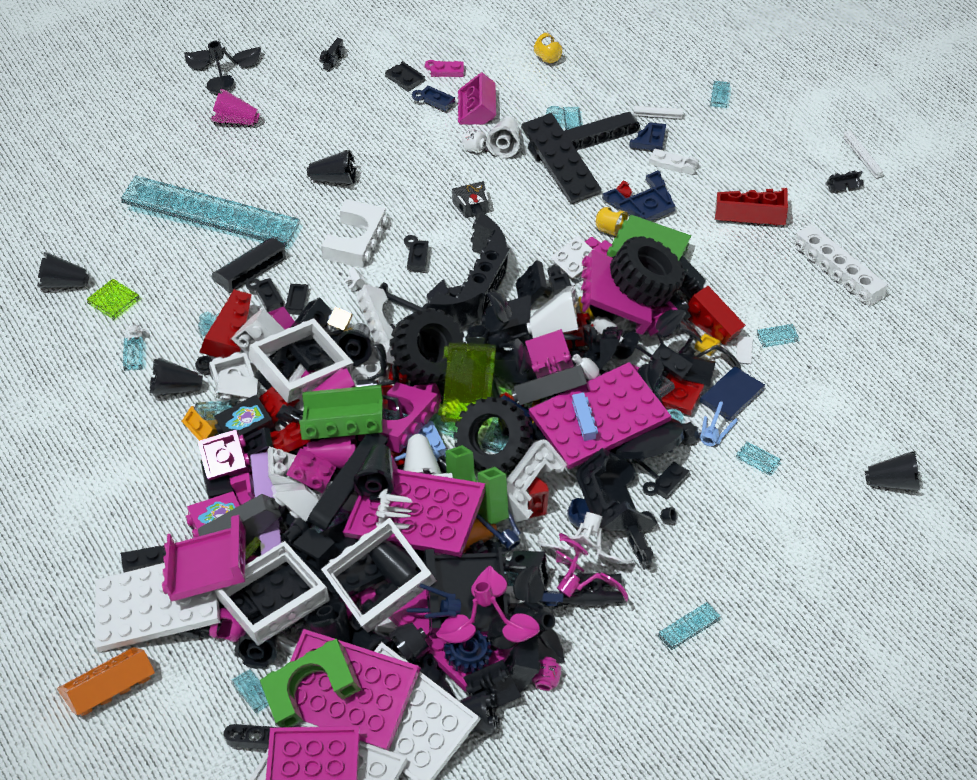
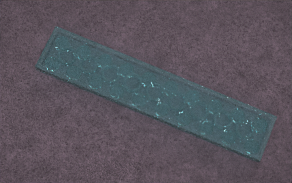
M135 175L121 197V203L257 240L265 241L273 237L285 245V247L288 246L300 224V219L137 175Z

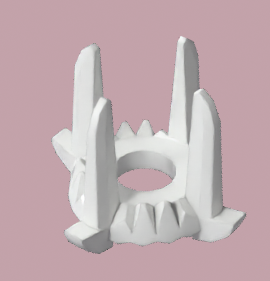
M388 489L383 490L378 497L380 498V505L376 515L379 517V522L376 523V526L379 523L382 524L388 517H411V515L395 512H412V510L392 507L388 504L390 501L412 503V500L404 496L386 494ZM394 523L398 529H406L410 526V524Z

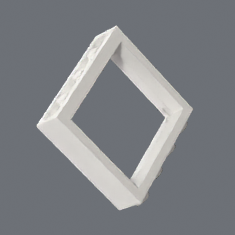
M315 319L302 322L297 326L287 328L280 333L254 342L250 345L248 357L287 403L303 397V392L314 390L345 366L351 376L354 363ZM311 335L335 364L290 383L265 354Z
M388 518L382 524L379 523L374 530L364 534L357 543L345 548L341 555L331 559L330 563L321 569L367 633L423 592L425 589L420 588V584L431 586L437 581L391 518ZM394 534L420 568L421 572L363 615L336 577Z
M285 541L245 565V582L215 590L218 600L257 645L265 642L330 600L327 587ZM284 562H287L311 589L253 625L229 596Z

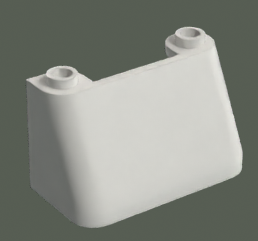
M575 285L567 286L533 313L530 323H527L528 333L532 334L533 338L560 329L563 332L579 329L576 318L577 313L581 311Z
M543 439L534 442L507 478L508 508L515 522L527 520L533 513L531 509L528 510V501L532 498L526 490L538 474L554 470L557 473L562 472L567 466L547 440ZM507 518L497 523L496 526L510 524V521Z

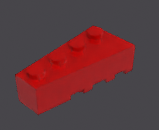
M781 188V191L766 189V192H756V190H749L746 193H741L740 191L717 192L715 220L786 225L788 188Z
M233 290L206 334L199 353L217 358H227L233 353L240 352L241 348L231 338L247 321L252 294Z

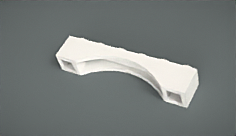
M364 284L357 293L358 304L375 344L380 343L385 347L387 362L394 364V356L391 357L390 354L392 346L389 345L390 339L394 338L391 336L393 328L386 321L382 311L388 298L384 289Z

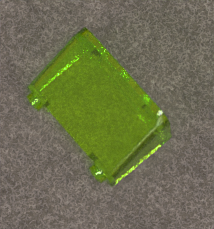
M449 343V346L444 347L447 369L443 404H439L438 416H441V421L460 422L462 417L459 415L462 411L466 412L468 410L467 405L470 403L475 404L476 400L480 398L487 399V397H491L496 345ZM486 420L482 425L488 426V420Z

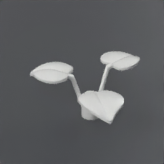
M586 512L584 523H581L574 537L570 538L577 541L580 545L597 549L596 555L606 561L618 564L632 563L634 558L622 560L602 551V529L599 528L602 516ZM595 533H597V545L589 540L590 535L595 536ZM541 537L538 538V544L553 551L558 550L563 553H571V546L552 545L546 543Z

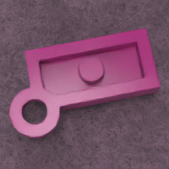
M427 60L425 62V68L431 70V77H464V62Z

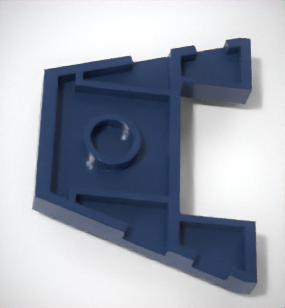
M659 170L646 175L645 181L652 187L629 198H625L616 188L602 194V199L609 204L627 212L629 215H634L648 221H653L675 211V204L665 187V181L662 180Z

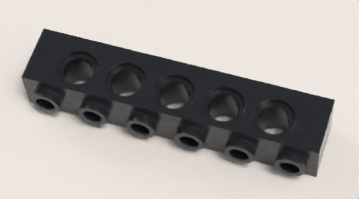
M319 297L307 304L290 328L311 319H315L322 328L328 326L327 323L332 310ZM288 345L280 348L268 357L286 379L293 374L295 366L300 363L287 348ZM258 370L254 377L258 379L266 390H269L272 385Z

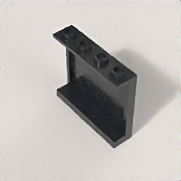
M498 547L496 553L462 554L461 557L447 554L434 555V549H425L424 564L437 580L430 587L455 594V599H460L461 601L459 615H465L468 619L471 618L473 599L475 598L472 595L471 588L478 576L488 566H491L498 574L504 577L508 587V575L504 574L503 567H506V556L502 555L501 547ZM426 590L429 613L439 612L441 601L445 600L446 597ZM505 591L495 599L502 612L512 616L511 613H508L507 607L510 606V594ZM493 603L487 607L477 605L475 621L472 624L475 626L476 631L479 630L482 635H487L492 618L499 614ZM451 616L428 618L430 637H435L442 623Z

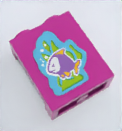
M233 491L187 506L188 515H185L188 526H192L194 529L192 530L193 538L199 537L198 529L201 526L240 506Z

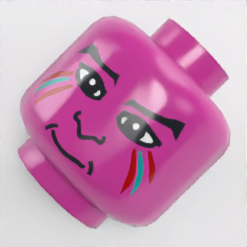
M544 657V659L539 660L541 663L540 671L538 674H535L532 681L538 689L550 691L558 686L562 668L556 663L554 658Z

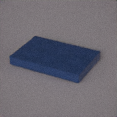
M734 366L700 397V403L716 412L719 402L722 401L723 405L719 415L731 421L765 389V384Z

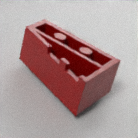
M709 285L693 295L688 303L690 307L688 312L691 317L687 320L713 338L721 341L720 343L723 345L737 337L746 326Z

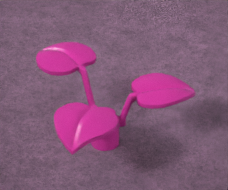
M560 532V541H565L569 546L573 547L576 554L572 560L566 554L558 550L555 551L556 563L570 566L557 589L570 598L576 589L580 591L585 585L599 578L620 591L627 602L628 594L623 586L602 572L594 574L579 584L580 578L573 573L575 569L584 572V570L576 562L580 553L587 556L588 552L577 541Z
M488 566L478 576L471 588L472 595L475 597L473 599L471 618L468 619L465 615L449 617L442 623L436 636L448 643H462L472 638L476 633V628L472 623L475 621L478 604L482 607H487L493 603L503 622L507 624L502 630L503 635L511 642H522L535 636L540 631V627L535 619L526 614H515L511 617L510 621L506 619L495 598L501 596L506 591L507 582L503 576L498 574L491 566Z

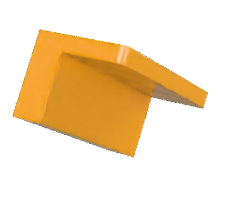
M191 406L182 419V423L199 441L214 437L218 433L214 426L217 424L215 417L205 408Z

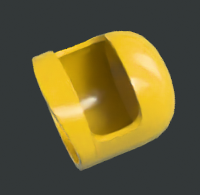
M546 32L541 34L536 40L533 51L546 63H555L561 58L563 49L561 44L554 42V37ZM550 37L551 43L547 46L544 45L542 40Z
M603 207L596 215L595 225L599 231L617 236L624 220L628 219V213L622 210L612 212L611 207ZM622 215L621 223L617 224L619 217Z

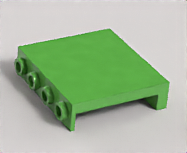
M630 215L628 220H624L622 228L619 229L617 237L614 238L612 246L608 249L607 256L614 258L627 239L645 236L646 238L654 239L656 242L663 243V246L666 248H670L671 252L676 254L679 261L681 256L685 255L692 235Z
M381 385L303 392L302 394L304 404L303 419L299 420L302 440L383 432V396Z

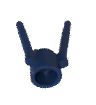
M509 508L508 519L513 530L506 529L502 533L498 529L496 531L477 513L476 518L508 550H512L520 544L521 539L518 536L521 535V532L517 528Z
M420 584V588L446 597L445 600L441 601L439 612L429 613V608L406 609L408 613H429L425 614V618L455 617L460 614L461 601L460 599H455V594L446 593Z

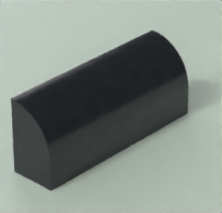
M270 237L213 272L211 278L228 293H232L234 289L236 290L246 284L248 279L256 278L285 260V245L276 238Z

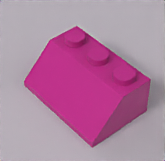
M483 72L479 73L458 90V123L460 125H484L496 116V83Z

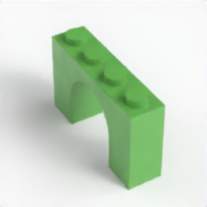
M463 445L446 450L447 473H452L455 479L477 482L474 473L473 452ZM496 467L478 472V482L485 483L486 491L478 514L490 524H497L509 518L506 474Z
M337 639L326 642L322 647L307 652L303 657L287 663L281 669L270 672L266 677L260 679L273 718L279 727H293L303 721L295 695L299 683L309 674L315 672L327 673L334 692L342 700L362 690L345 647Z

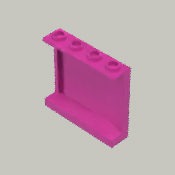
M591 250L588 256L585 255L582 260V311L586 312L588 307L593 305L636 322V333L643 335L652 323L651 306L648 307L643 303H636L634 299H630L627 297L628 295L622 293L619 290V286L615 285L614 278L611 277L610 264L613 258Z
M240 515L231 517V528L177 543H174L170 533L167 534V543L164 544L166 555L163 557L165 568L163 569L164 582H162V589L164 594H168L171 602L245 582L246 530Z

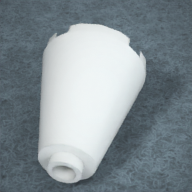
M511 116L504 117L489 131L486 145L493 155L508 158L517 153L520 147L518 123L515 118Z
M422 434L413 435L408 440L404 470L430 475L442 474L428 438Z

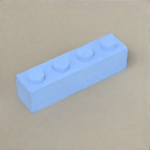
M584 393L573 394L572 404L583 440L596 439L598 429L597 426H594L595 420L591 416V407H588V397H585Z

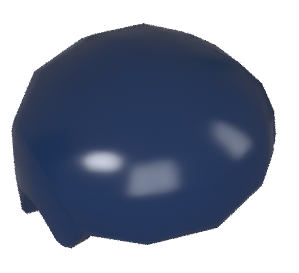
M573 499L567 510L569 521L579 528L581 523H584L586 512H590L585 499Z

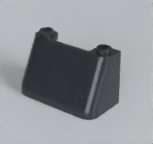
M601 448L591 456L576 472L578 484L590 513L602 516L599 528L604 531H628V527L636 525L639 531L650 530L658 524L654 514L649 511H643L642 513L637 511L627 489L636 476L633 464L604 448Z

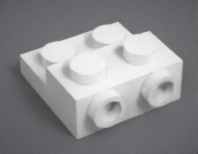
M236 352L230 357H218L209 362V369L215 385L219 372L255 378L246 352Z

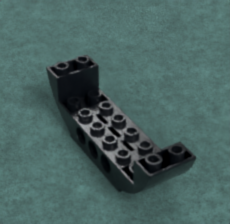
M481 213L478 219L474 220L472 226L474 232L470 241L473 243L472 251L481 253L480 259H476L474 270H470L468 274V281L463 282L461 293H457L454 298L436 292L434 297L429 298L427 308H434L436 311L442 310L445 312L444 315L449 314L452 316L454 323L458 322L460 325L459 328L470 325L476 320H482L486 307H489L491 303L486 293L497 292L507 271L510 248L507 247L504 233L491 218Z
M475 325L470 329L465 340L476 360L488 371L505 379V382L524 383L537 378L532 368L517 374L513 348L512 350H504V348H499L495 351L491 350L487 341L490 336V328H485L484 325ZM614 326L603 329L600 337V352L592 353L590 349L588 351H580L578 348L569 349L571 359L575 354H578L581 358H589L601 370L615 353L623 329H618V327Z

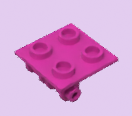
M562 329L525 341L533 364L532 369L536 373L537 378L574 366Z

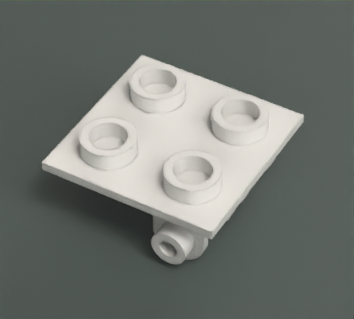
M576 236L550 258L572 279L580 281L583 279L581 277L583 272L582 260L593 249L579 236Z

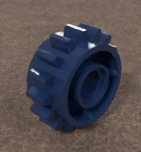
M478 630L472 638L465 642H446L444 658L449 659L448 665L453 666L455 671L459 670L464 672V674L468 672L473 673L478 669L484 668V664L488 665L492 650H490L491 644L486 641L487 636H483Z

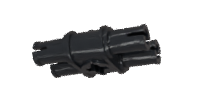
M577 573L576 576L580 578L579 584L596 573ZM621 573L606 574L622 584ZM559 575V577H558V582H559V584H560V582L562 581V579H563L565 576ZM596 578L585 585L579 592H574L570 598L563 594V602H560V606L579 605V607L584 608V606L603 607L605 604H623L624 595L620 591H604L603 587L611 585L607 584L604 580Z

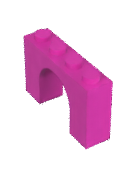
M396 383L387 392V396L399 398L403 413L408 414V416L399 420L383 419V432L381 434L389 438L386 446L391 451L400 453L407 446L408 440L413 435L418 434L431 417L438 412L440 405L436 393ZM388 400V409L397 411L395 402ZM366 434L358 435V441H362Z

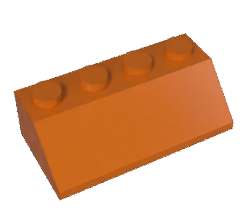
M132 647L59 686L57 690L72 713L84 716L92 712L94 706L98 704L105 705L112 701L114 695L118 693L122 695L129 692L134 684L147 682L155 671L145 651Z

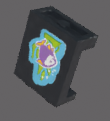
M257 395L214 416L217 422L214 426L219 435L237 430L239 435H243L245 438L263 427L270 428V433L276 431L271 417Z

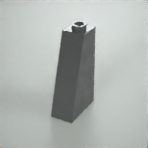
M580 364L515 385V390L511 392L514 401H519V404L522 405L585 385L587 382Z
M260 494L201 526L198 529L199 536L229 529L231 528V517L240 515L246 530V545H248L281 517L279 504L275 501V498Z

